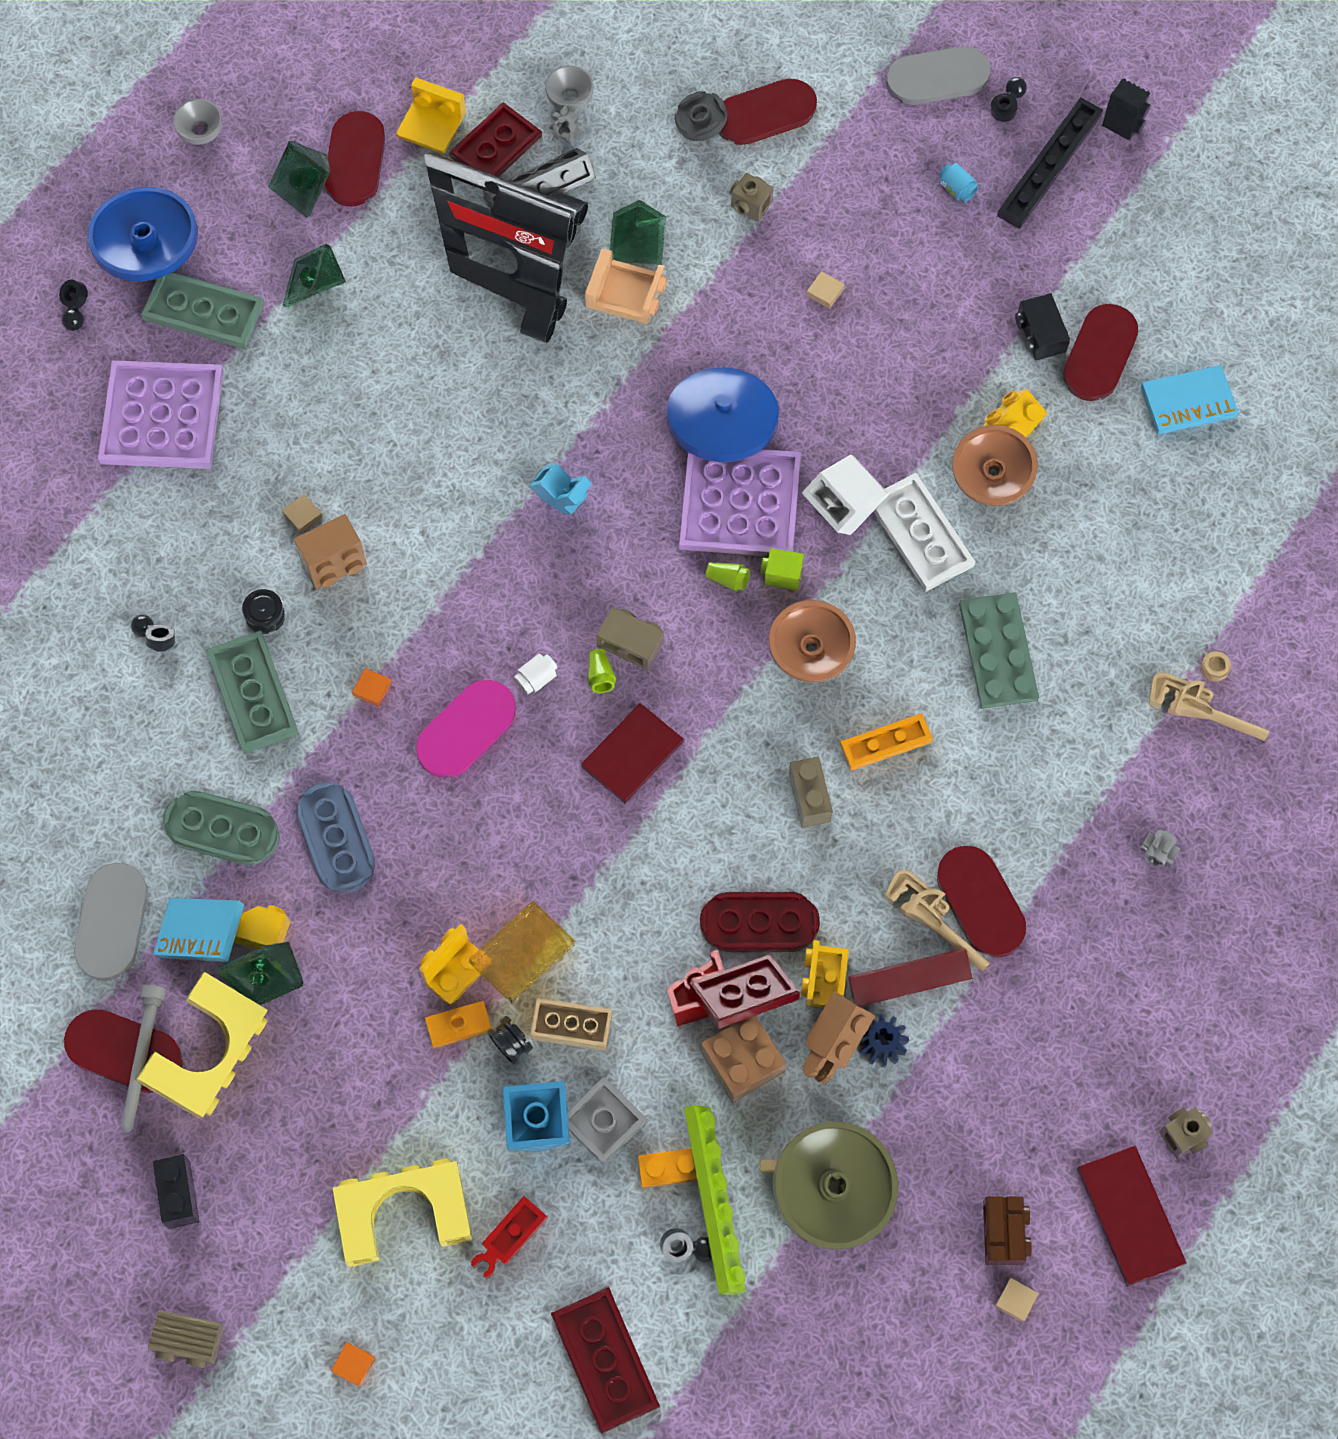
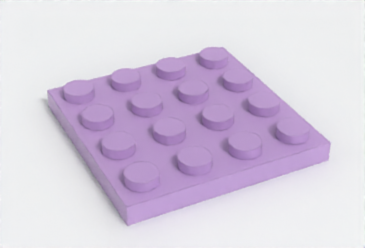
M112 360L98 454L99 463L103 465L212 469L224 373L223 366Z
M763 449L751 457L732 462L710 461L688 452L679 550L769 557L770 548L793 552L801 452Z

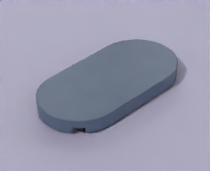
M320 782L314 784L302 794V798L296 808V815L320 882L331 891L339 893L355 892L368 883L375 868L374 854L355 801L347 789L335 783Z

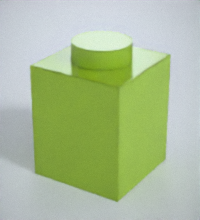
M770 548L769 557H763L760 574L765 575L764 585L798 591L804 554Z

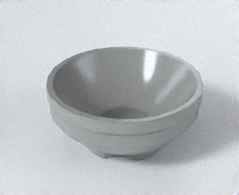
M569 65L559 67L551 72L547 77L545 85L550 103L559 109L566 106L568 111L578 110L588 104L592 98L594 88L592 77L586 70ZM567 91H574L578 95L573 101H566L562 96Z
M194 99L179 106L174 114L173 124L175 131L183 141L200 145L208 143L218 136L222 129V116L219 108L214 103L204 99ZM203 124L208 127L207 132L202 135L193 133V129L197 125Z

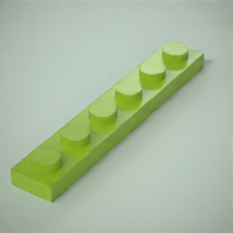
M692 1105L684 1108L718 1293L721 1295H738L746 1292L744 1285L745 1273L740 1264L738 1253L739 1241L734 1232L732 1222L733 1210L728 1201L727 1179L722 1170L721 1148L717 1143L715 1133L716 1121L711 1112V1107Z

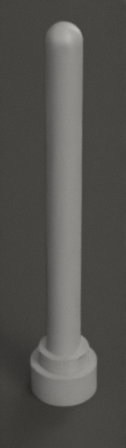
M142 986L140 999L143 1000L142 1005L145 1008L121 1122V1130L126 1133L131 1132L134 1126L142 1086L136 1082V1079L146 1065L157 1008L161 1007V1003L165 1002L167 989L160 986Z

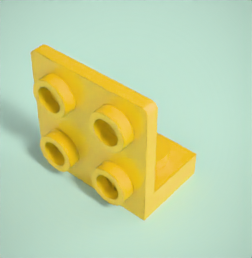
M415 77L411 84L413 103L396 132L397 138L444 154L466 115L464 94Z
M462 924L456 929H449L441 939L442 944L435 951L430 950L420 961L421 966L419 970L424 984L450 1007L492 964V961L469 941L466 928Z

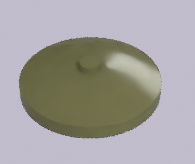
M824 1122L801 1131L782 1150L774 1170L773 1193L779 1214L795 1235L819 1248L842 1250L857 1247L868 1242L886 1226L897 1203L898 1176L895 1164L888 1150L869 1131L851 1123Z

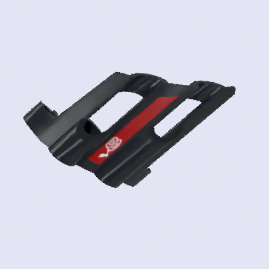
M435 153L424 154L450 272L526 307L520 329L521 334L548 343L554 333L556 321L562 318L567 306V298L559 294L566 247L568 248L576 235L577 225H581L586 217L588 202L564 193L553 198ZM451 178L496 194L494 205L488 208L456 196ZM464 233L509 249L517 259V270L512 274H508L471 260Z

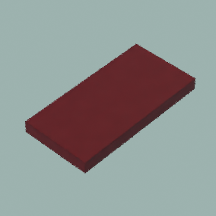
M1136 1145L1078 1166V1173L1127 1287L1187 1264Z
M609 1287L551 1313L601 1435L660 1408V1404Z

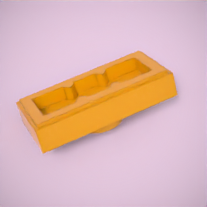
M484 1000L425 1017L433 1049L486 1034L489 1029H492Z

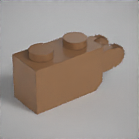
M834 991L806 1038V1047L811 1049V1052L804 1066H802L803 1073L810 1078L815 1077V1080L819 1083L826 1084L829 1082L838 1067L845 1069L875 1015Z

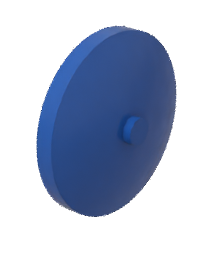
M137 187L112 196L96 210L88 227V244L97 264L110 275L128 281H149L172 273L188 260L198 240V226L189 204L176 193L158 187Z
M720 367L698 371L682 380L675 387L668 401L667 423L673 438L689 453L710 461L732 462L757 454L770 443L778 426L779 408L772 390L758 377L739 369Z

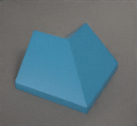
M565 1081L503 1087L507 1150L542 1152L570 1144Z

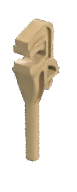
M1158 673L1154 676L1150 686V706L1160 709L1165 699L1164 697L1171 690L1175 694L1167 713L1173 716L1208 719L1257 739L1266 740L1269 730L1213 709L1208 703L1211 702L1214 694L1211 690L1204 688L1205 682H1188L1168 673Z
M908 870L898 871L885 892L884 898L893 905L897 902L899 896L907 893L909 888L914 893L911 895L909 902L904 903L900 907L899 912L904 917L913 919L937 932L956 950L965 948L969 961L983 972L990 962L944 924L941 916L946 915L949 911L948 903L943 900L945 893L937 889H930Z

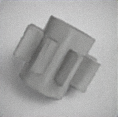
M564 106L560 113L555 112L551 116L555 122L549 128L554 129L557 134L556 139L566 137V141L570 142L573 139V135L578 137L582 133L578 127L584 120L579 119L577 109L568 111L567 107ZM566 121L569 123L568 128L565 126Z
M1157 830L1155 835L1149 832L1140 848L1146 851L1143 856L1144 859L1157 867H1164L1166 862L1172 865L1180 851V848L1175 846L1177 839L1172 834L1163 830Z

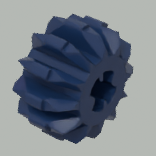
M883 1013L880 1014L878 1023L873 1019L859 1045L864 1046L860 1050V1055L866 1056L871 1054L870 1064L873 1065L876 1058H879L881 1067H886L887 1058L893 1064H896L899 1061L898 1055L904 1056L907 1049L903 1045L908 1044L909 1037L901 1035L906 1029L905 1025L894 1026L897 1020L896 1017L893 1016L890 1022H885V1015ZM879 1035H884L885 1040L888 1041L887 1045H881V1041L878 1040Z

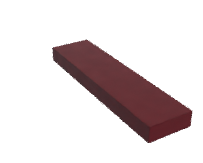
M965 948L848 976L853 1002L859 1006L973 979Z

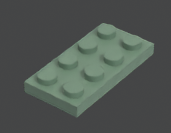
M172 272L156 280L141 316L147 322L246 349L265 302L261 297Z
M1017 593L960 600L959 607L981 709L1038 701L1039 693Z
M261 630L206 649L244 754L299 735Z

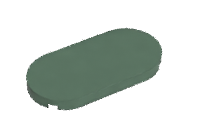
M189 791L179 798H174L166 807L163 815L166 834L175 845L183 849L242 865H253L263 862L275 852L279 843L280 834L278 826L269 812L260 807L201 791Z

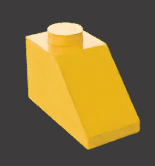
M268 905V908L257 906L242 913L234 943L278 956L291 922L285 911L273 905Z

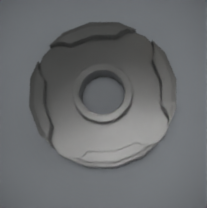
M698 91L688 95L679 103L674 119L678 131L685 138L692 141H704L714 137L723 129L728 113L724 101L717 94ZM700 112H706V113H707L704 118H702V119H695V116H696L698 113H700Z

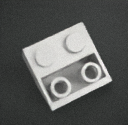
M853 455L847 456L820 472L802 492L838 533L851 535L889 495Z

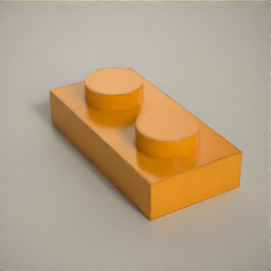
M692 1149L638 1155L642 1188L697 1181Z

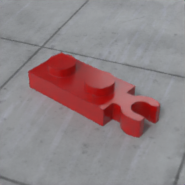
M523 1196L482 1242V1246L487 1251L476 1255L471 1261V1266L476 1268L480 1262H487L489 1268L483 1276L485 1279L490 1278L495 1272V1264L500 1261L506 1266L548 1219L547 1215Z

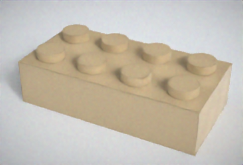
M537 998L530 1034L531 1040L607 1051L613 1011L612 1009Z

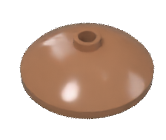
M987 425L971 431L959 442L954 452L952 470L957 485L970 499L984 505L1002 506L1019 500L1031 489L1037 475L1038 460L1032 444L1023 434L1007 426ZM994 469L997 470L999 474L996 476H992L989 474V471Z
M818 600L800 601L785 608L775 618L769 633V649L774 662L785 674L804 682H823L836 677L850 664L856 648L855 630L849 618L834 605ZM812 645L816 647L817 650L814 652H809L806 649V647Z

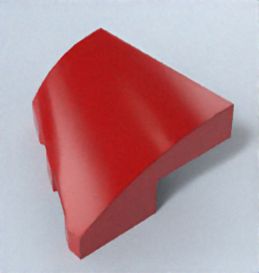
M718 950L710 953L711 959L700 968L694 966L687 972L684 979L676 981L667 988L677 1026L709 1017L691 993L690 982L724 971Z

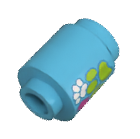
M958 163L946 165L939 174L941 178L939 184L958 201L961 199L966 203L979 189L976 180Z

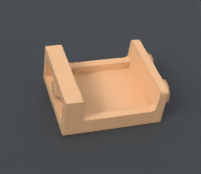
M602 248L585 292L586 308L648 324L651 315L656 316L660 303V300L657 299L659 292L664 293L667 286L668 277L664 276V266L658 265L657 271H652L612 260V251Z

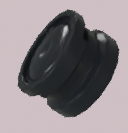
M268 589L253 591L245 598L242 604L245 620L248 627L254 632L261 630L263 634H269L271 631H277L283 625L285 610L280 597L274 591Z
M505 1016L500 1020V1025L496 1027L497 1031L489 1029L487 1034L508 1061L516 1064L518 1061L515 1055L528 1054L533 1047L529 1041L525 1042L526 1036L516 1024L511 1025L510 1022L512 1020Z

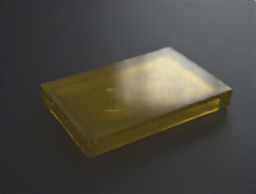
M532 901L471 956L469 963L506 999L513 1003L575 945L576 941L541 907Z

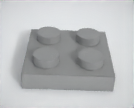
M605 1077L601 1078L567 1112L569 1131L603 1165L648 1122V1119Z

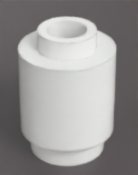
M538 653L517 670L518 674L513 679L526 695H529L531 692L536 693L557 676L555 672L557 665L549 655L546 654L543 657Z

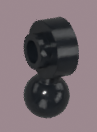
M1020 77L1011 78L1006 84L1007 93L998 94L993 98L991 114L996 120L1007 122L1016 116L1018 106L1016 98L1022 97L1027 90V84L1024 79ZM1001 103H1007L1008 106H1007V107H1002V106H1000V104H1001Z
M73 279L65 281L59 292L61 303L68 307L62 315V324L71 331L78 330L83 326L84 317L79 308L85 304L88 297V290L85 284Z
M144 614L133 618L131 622L132 632L138 637H146V645L150 649L164 652L174 646L175 631L171 626L164 624L154 625L153 620Z
M674 1228L665 1232L661 1237V1252L670 1262H683L691 1254H694L695 1258L701 1262L712 1260L709 1239L706 1236L692 1241L686 1231ZM680 1240L678 1246L670 1247L672 1241Z

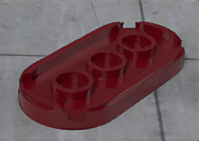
M790 78L731 96L724 100L728 115L726 124L719 132V135L727 141L728 139L735 141V144L746 145L804 126L813 118V114L816 111V94L812 87L804 81Z
M354 111L341 116L332 128L324 183L328 195L342 206L354 207L362 205L369 197L372 198L378 190L385 146V131L379 118L369 112Z
M1103 304L1093 308L1087 314L1063 371L1064 382H1066L1068 390L1077 398L1085 401H1096L1099 398L1111 395L1117 387L1138 335V323L1129 310L1115 304Z
M959 846L948 851L939 863L937 883L940 890L945 893L944 898L969 943L976 951L991 955L990 957L999 958L1012 954L1019 948L1025 937L1026 920L993 859L985 851L974 846Z
M723 892L708 901L700 914V930L708 944L724 952L800 951L813 942L820 926L818 909L807 897L796 892Z
M102 1009L85 1011L76 1016L67 1027L64 1036L65 1051L71 1061L81 1069L129 1087L141 1024ZM153 1029L147 1061L156 1052L182 1068V1054L175 1040L168 1034ZM141 1086V1092L153 1093V1091L145 1086Z

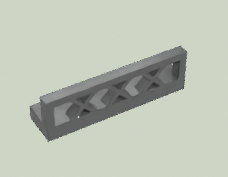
M575 148L507 181L555 198L561 193H566L596 179L588 154ZM485 190L482 191L485 199L494 205L496 194Z

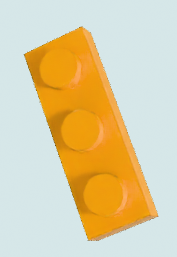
M920 713L840 741V747L850 771L930 744L933 741V737L923 714Z

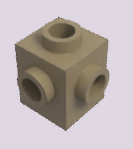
M745 173L740 181L736 180L731 187V207L739 214L747 215L759 222L773 202L774 187L767 184L760 177H754Z
M1184 1107L1168 1117L1171 1122L1159 1131L1176 1158L1188 1151H1191L1193 1155L1200 1152L1209 1145L1206 1140L1213 1134L1209 1118L1205 1113H1200L1196 1107L1189 1111H1186Z

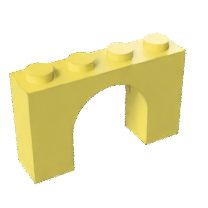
M206 972L200 976L185 1002L215 1019L223 1029L226 1047L222 1059L211 1070L191 1072L154 1052L136 1079V1082L199 1119L203 1118L205 1113L209 1116L212 1114L219 1102V1099L216 1098L217 1093L221 1087L227 1089L236 1074L232 1069L237 1060L244 1061L252 1048L248 1044L253 1034L259 1036L268 1022L264 1018L268 1011L267 1009Z
M449 1158L440 1159L432 1162L430 1167L420 1169L419 1165L407 1166L401 1169L402 1173L389 1175V1172H380L371 1175L370 1180L358 1182V1179H347L341 1181L340 1186L334 1187L333 1194L344 1258L348 1267L380 1261L374 1230L375 1215L385 1199L399 1192L420 1194L431 1203L434 1210L439 1242L442 1247L473 1240L457 1161L451 1162Z

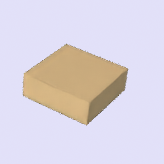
M821 271L807 290V296L830 309L844 290L845 284Z
M305 494L282 510L283 515L300 534L323 517L322 513Z
M1010 1278L995 1307L1023 1323L1039 1293Z

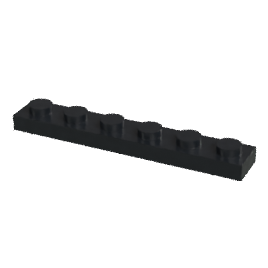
M1081 97L1002 204L998 210L997 217L1019 229L1023 226L1102 116L1103 109Z

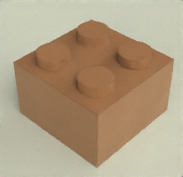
M346 514L294 538L301 563L316 590L321 587L327 588L334 585L339 578L347 574L355 575L367 565L361 540Z
M756 1016L734 1023L701 1043L702 1055L732 1103L783 1074L786 1069V1062Z

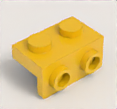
M1028 389L1016 392L1012 390L1002 398L1003 404L987 415L985 418L986 423L983 426H1007L1017 430L1027 438L1048 413Z
M814 940L812 949L806 948L804 966L810 967L809 978H803L801 996H807L806 1006L824 1008L834 991L844 997L849 949L819 945L820 941Z

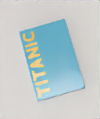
M1221 365L1146 381L1141 384V390L1157 435L1235 418L1239 413Z
M170 898L153 955L166 959L228 962L245 904L237 900Z

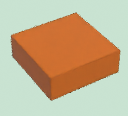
M365 668L352 691V695L379 707L392 681L388 677Z
M346 1342L331 1372L360 1387L375 1357Z

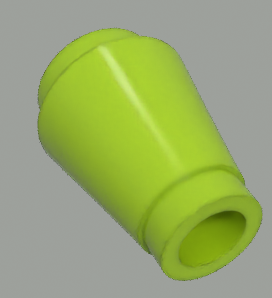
M710 562L707 566L706 578L735 592L738 590L744 591L749 582L750 569L744 568L743 564Z
M594 649L589 652L588 685L595 693L603 694L612 691L615 687L616 676L604 649Z

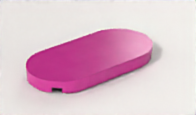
M481 680L469 685L420 734L416 750L421 766L435 777H454L464 773L512 725L515 718L516 705L511 691L505 685L493 680Z

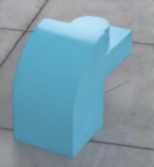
M555 463L544 466L529 485V488L552 507L564 514L572 515L588 496L586 491L592 483L585 476L571 478Z

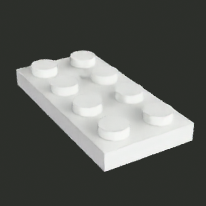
M917 473L885 488L889 495L873 512L925 592L974 567L975 560Z

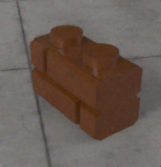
M1022 1196L985 1197L983 1200L985 1265H1023L1026 1262V1257H1031L1032 1253L1031 1238L1025 1237V1225L1030 1224V1207L1024 1206V1197Z

